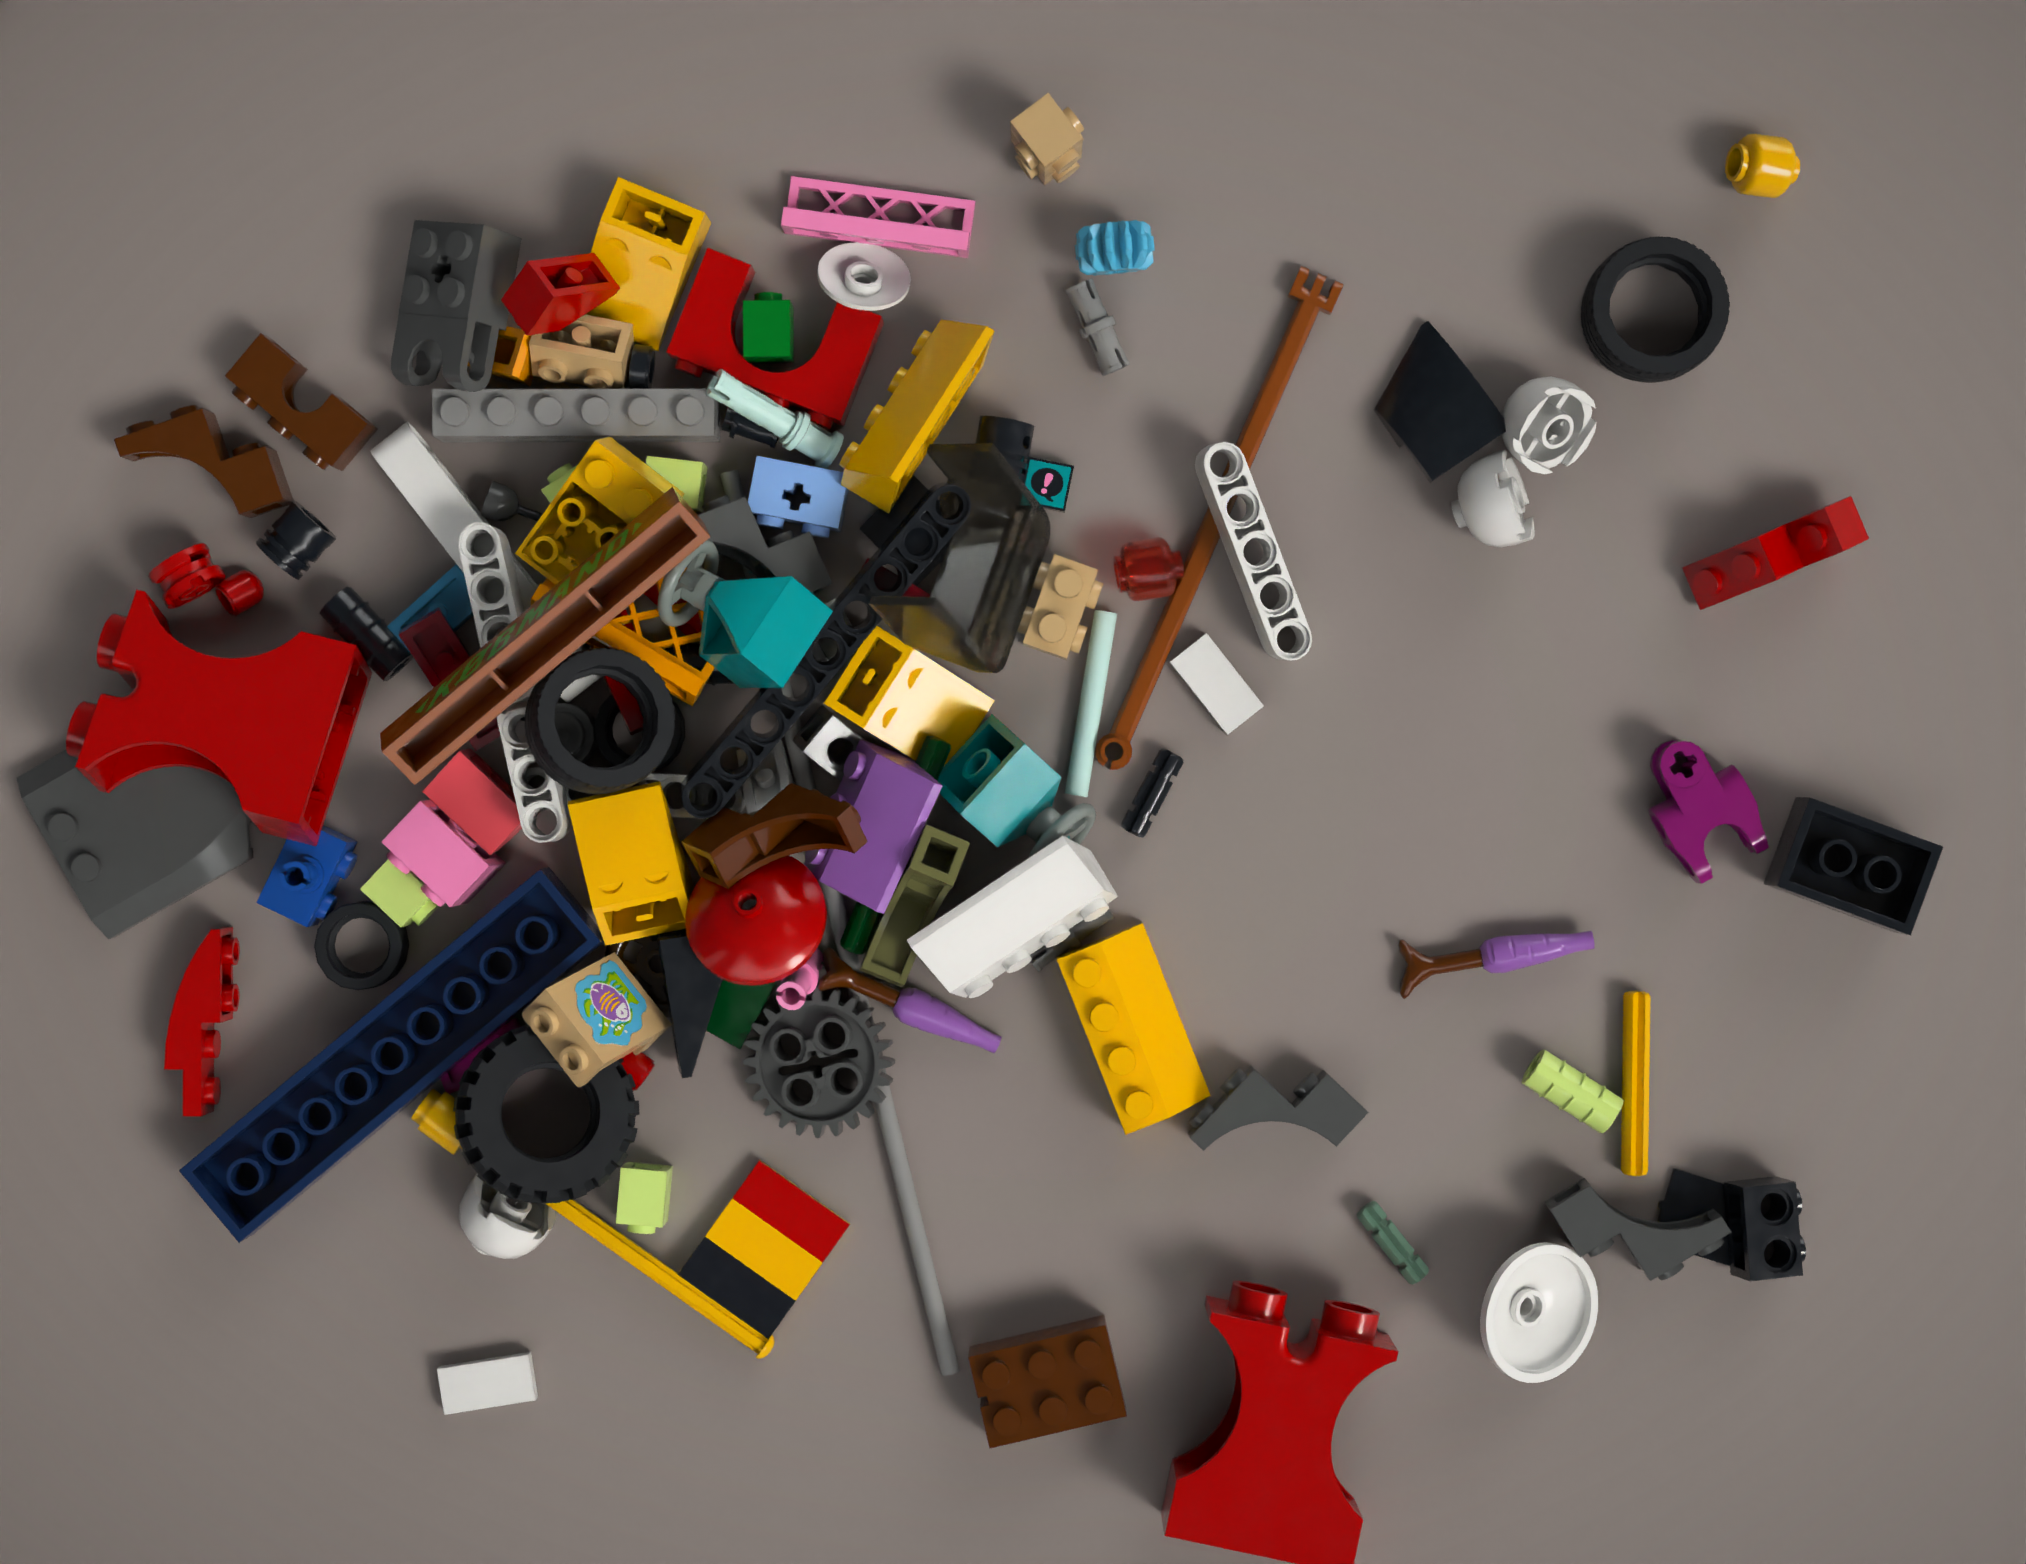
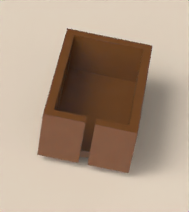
M1105 1315L969 1346L968 1359L977 1397L981 1398L980 1410L989 1448L1127 1417L1126 1404Z

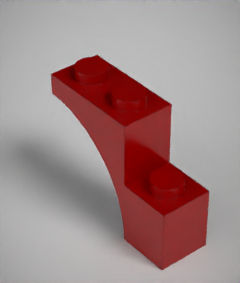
M1849 496L1686 565L1682 569L1698 607L1702 610L1774 582L1805 566L1841 553L1868 540L1869 536L1854 501Z

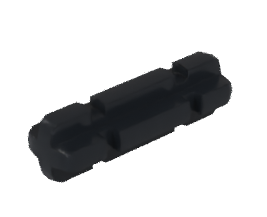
M1167 749L1159 750L1152 763L1156 766L1154 771H1148L1132 801V804L1136 805L1133 811L1128 809L1121 823V827L1124 830L1143 838L1146 836L1153 823L1149 818L1152 814L1157 815L1173 784L1169 781L1171 776L1177 777L1183 765V759Z

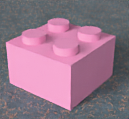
M420 800L382 840V843L390 850L386 855L389 861L403 873L408 874L412 871L424 882L421 886L423 893L440 907L445 903L449 907L468 904L506 864L496 853L489 855L431 800Z

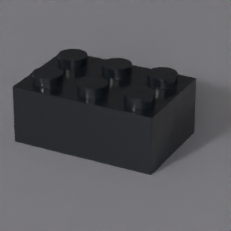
M1795 797L1764 885L1894 933L1911 936L1943 846L1810 797Z

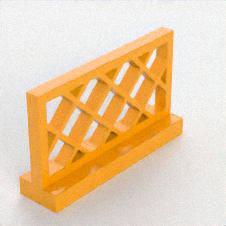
M664 577L655 583L657 584L658 591H660ZM547 578L543 584L540 583L531 597V606L551 590L555 584ZM634 602L628 606L630 615L612 619L585 642L593 648L623 650L639 657L642 661L655 669L654 671L661 676L670 694L692 707L715 669L709 662H706L703 669L699 671L683 661L679 645L700 641L701 632L677 637L675 627L668 626L671 639L655 643L645 639L642 636L639 621L659 617L658 609L636 613ZM687 602L672 605L673 613L679 611ZM699 610L698 614L702 625L704 612ZM633 623L634 631L623 625ZM673 647L675 656L664 649Z

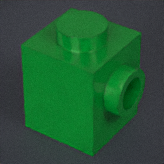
M761 292L754 294V300H743V357L749 363H794V307L790 300H782L781 293Z

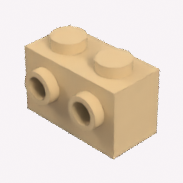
M1047 93L1010 121L1011 142L1014 144L1018 154L1015 156V159L1031 180L1038 176L1044 186L1053 179L1057 183H1061L1078 170L1080 165L1077 161L1082 158V143L1084 139L1081 132L1084 131V127L1069 107L1062 111L1051 95Z
M585 314L561 331L531 335L529 349L533 376L542 377L553 383L564 381L584 385L590 389H625L629 378L630 361L634 347L633 324Z
M1056 554L1053 555L1051 564L1041 562L1033 588L1041 591L1035 608L1026 605L1017 632L1025 635L1023 640L1024 646L1066 661L1070 651L1079 654L1088 627L1080 625L1085 607L1095 609L1104 584L1095 580L1098 569Z

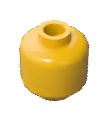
M1747 134L1739 140L1738 144H1734L1728 152L1725 163L1726 177L1731 181L1732 186L1738 193L1768 198H1777L1785 193L1790 184L1797 180L1800 172V160L1788 139L1761 134Z

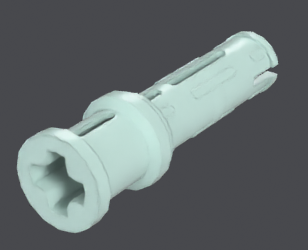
M723 369L717 371L716 376H713L707 387L706 395L723 403L750 421L779 437V442L783 448L789 451L792 449L798 450L815 460L816 467L827 469L840 451L844 439L843 434L836 430L832 433L812 422L810 415L804 411L800 412L797 410L793 413L750 386L735 379Z

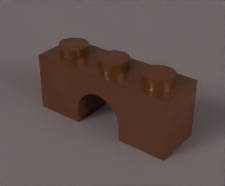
M260 333L225 375L226 378L236 385L232 390V394L252 410L259 405L271 415L267 423L286 439L290 440L295 435L306 444L307 447L302 453L321 469L325 470L330 465L343 471L378 428L345 400L334 394H331L318 409L312 412H301L294 401V388L308 369L274 340Z

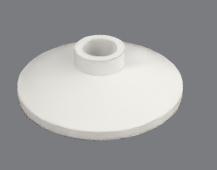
M858 242L844 243L828 250L820 259L817 270L819 284L829 297L844 306L865 311L883 310L898 304L907 295L911 282L909 269L899 256L884 247Z

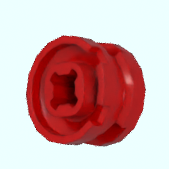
M200 543L185 548L162 561L149 573L148 577L152 583H160V588L164 592L162 600L168 609L181 607L200 598L225 579L226 575L221 567L213 565L211 562L210 549L207 544Z

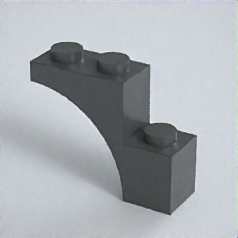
M725 495L702 506L705 513L698 516L704 522L711 536L708 540L715 544L719 555L740 563L758 578L792 576L812 594L820 592L832 584L810 532L797 537L794 536L792 530L784 532L767 540L768 548L746 497L731 502L728 495Z
M1250 1065L1245 1072L1237 1068L1224 1081L1220 1089L1225 1093L1213 1106L1206 1102L1193 1114L1188 1121L1193 1126L1189 1130L1188 1135L1204 1151L1222 1135L1239 1127L1258 1122H1286L1317 1132L1337 1147L1369 1112L1324 1070L1317 1076L1310 1072L1294 1089L1293 1093L1297 1098L1291 1103Z
M1585 1178L1545 1201V1204L1579 1257L1587 1253L1590 1257L1601 1254L1614 1244L1612 1238L1620 1234L1641 1270L1650 1281L1657 1277L1660 1280H1665L1674 1276L1683 1269V1261L1696 1253H1699L1700 1256L1712 1253L1724 1244L1723 1237L1731 1233L1722 1216L1714 1209L1690 1219L1674 1222L1650 1221L1630 1216L1603 1200Z

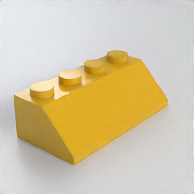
M941 319L932 333L926 329L923 331L911 354L916 356V359L908 370L901 366L893 377L887 391L892 393V396L885 407L876 404L863 426L864 429L868 430L865 438L860 445L853 441L844 453L839 463V466L844 468L841 480L842 486L888 514L890 513L983 367L995 332L993 329L984 325Z
M1143 922L1057 957V962L1125 1135L1168 1119L1211 1096Z

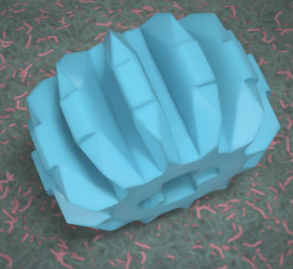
M1133 220L1093 224L1091 226H1084L1076 234V260L1079 262L1080 272L1086 275L1096 276L1137 272L1139 270H1146L1154 263V236L1151 235L1150 225L1144 221Z

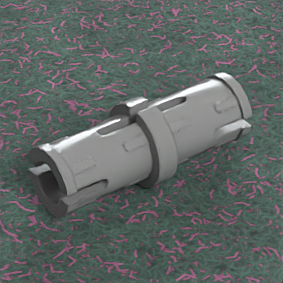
M1093 278L1066 289L1065 292L1075 309L1082 327L1079 330L1082 339L1087 338L1102 376L1130 365L1113 328L1116 325L1113 315L1108 316L1098 295Z

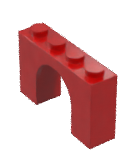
M707 247L666 351L672 359L676 360L674 368L697 378H701L703 371L716 376L717 371L723 369L735 379L767 396L782 407L788 409L790 405L806 411L811 417L810 420L823 428L830 429L832 423L844 426L884 326L882 316L870 311L853 309L837 302L822 342L808 362L787 372L761 370L751 365L742 357L735 335L736 322L743 306V300L746 298L756 272L751 264Z

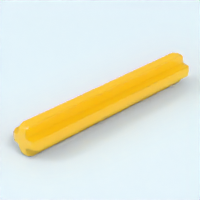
M1628 991L1623 995L1622 1099L1624 1102L1621 1117V1171L1628 1176H1643L1648 1173L1651 997L1649 993L1644 991Z

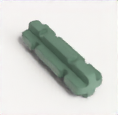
M1375 1201L1367 1203L1358 1211L1357 1218L1367 1231L1372 1230L1371 1236L1395 1266H1400L1398 1270L1406 1281L1411 1285L1419 1282L1428 1274L1429 1268L1418 1254H1413L1415 1250L1391 1220L1387 1221L1385 1219L1387 1214Z

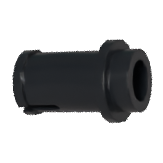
M728 407L722 430L729 432L730 438L734 439L736 434L769 445L775 449L778 436Z

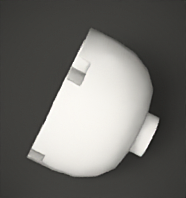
M1550 376L1529 380L1518 387L1508 398L1501 413L1504 417L1506 432L1502 434L1505 447L1531 472L1549 474L1553 473L1549 468L1555 467L1560 463L1566 467L1569 466L1587 449L1595 433L1597 422L1591 418V406L1596 409L1594 400L1581 388L1564 379Z
M1506 450L1487 455L1473 462L1464 471L1458 483V500L1451 502L1453 515L1459 528L1467 526L1474 538L1488 546L1494 547L1517 545L1532 540L1535 536L1533 517L1525 520L1523 518L1525 505L1529 504L1527 492L1512 457L1506 459Z
M476 1173L459 1205L460 1225L472 1246L484 1255L502 1259H515L534 1250L553 1228L556 1220L555 1210L544 1203L525 1202L500 1194L492 1186L486 1185L477 1177L478 1174Z

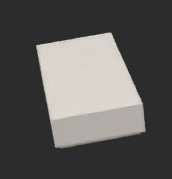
M1207 633L1169 662L1226 735L1264 707Z
M531 1352L443 1365L437 1368L444 1415L535 1401L538 1398Z

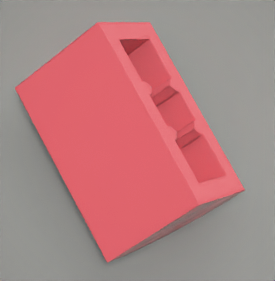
M471 748L460 750L422 791L489 855L497 852L522 829L513 788Z

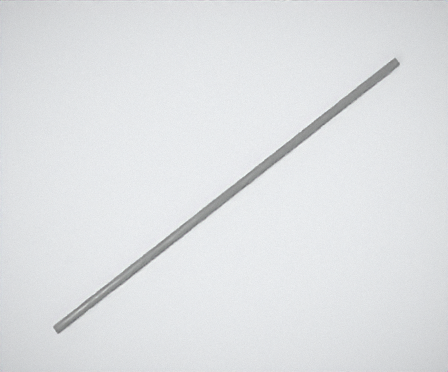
M738 470L720 474L725 495H728L731 502L745 497ZM743 566L746 579L758 578ZM788 679L781 690L783 695L794 698L790 679ZM798 718L784 735L796 785L809 790L816 789L809 756L802 752L792 741L802 729ZM821 883L838 956L853 970L862 974L859 970L858 955L845 950L840 945V940L849 921L843 894ZM847 988L849 1000L855 995L859 996V1003L856 1009L860 1013L870 1008L867 996ZM873 1016L868 1020L871 1025L874 1024ZM882 1069V1072L887 1074L886 1069ZM890 1085L878 1086L877 1088L885 1094L886 1098L882 1103L875 1102L941 1374L942 1376L952 1375L960 1370Z

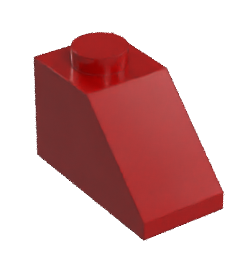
M587 253L527 261L501 301L513 316L516 324L529 336L561 331L614 296L620 287L596 254Z

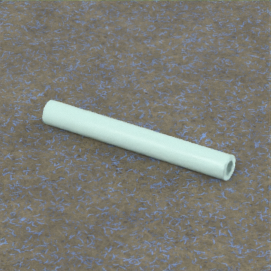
M1094 610L1065 794L1088 797L1117 613Z

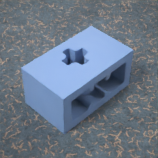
M756 456L748 504L753 515L757 516L756 522L758 525L783 529L784 522L803 525L801 533L810 532L812 536L829 538L830 530L842 531L849 489L841 485L843 472ZM798 487H803V492L810 498V503H801L799 510H794L792 503L786 500L787 494H796Z

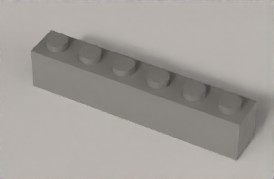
M432 389V436L442 442H594L597 439L612 437L617 442H720V402L706 395L707 389H482L477 392L460 391L458 389Z

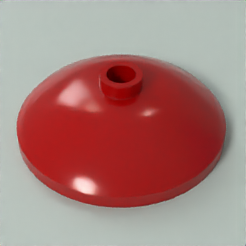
M788 855L754 870L729 889L701 877L694 887L687 904L685 915L686 934L696 957L712 974L734 984L764 985L791 975L811 958L818 948L825 931L827 907L823 891L813 873L802 862ZM751 899L757 901L753 909L742 910V906L746 901Z

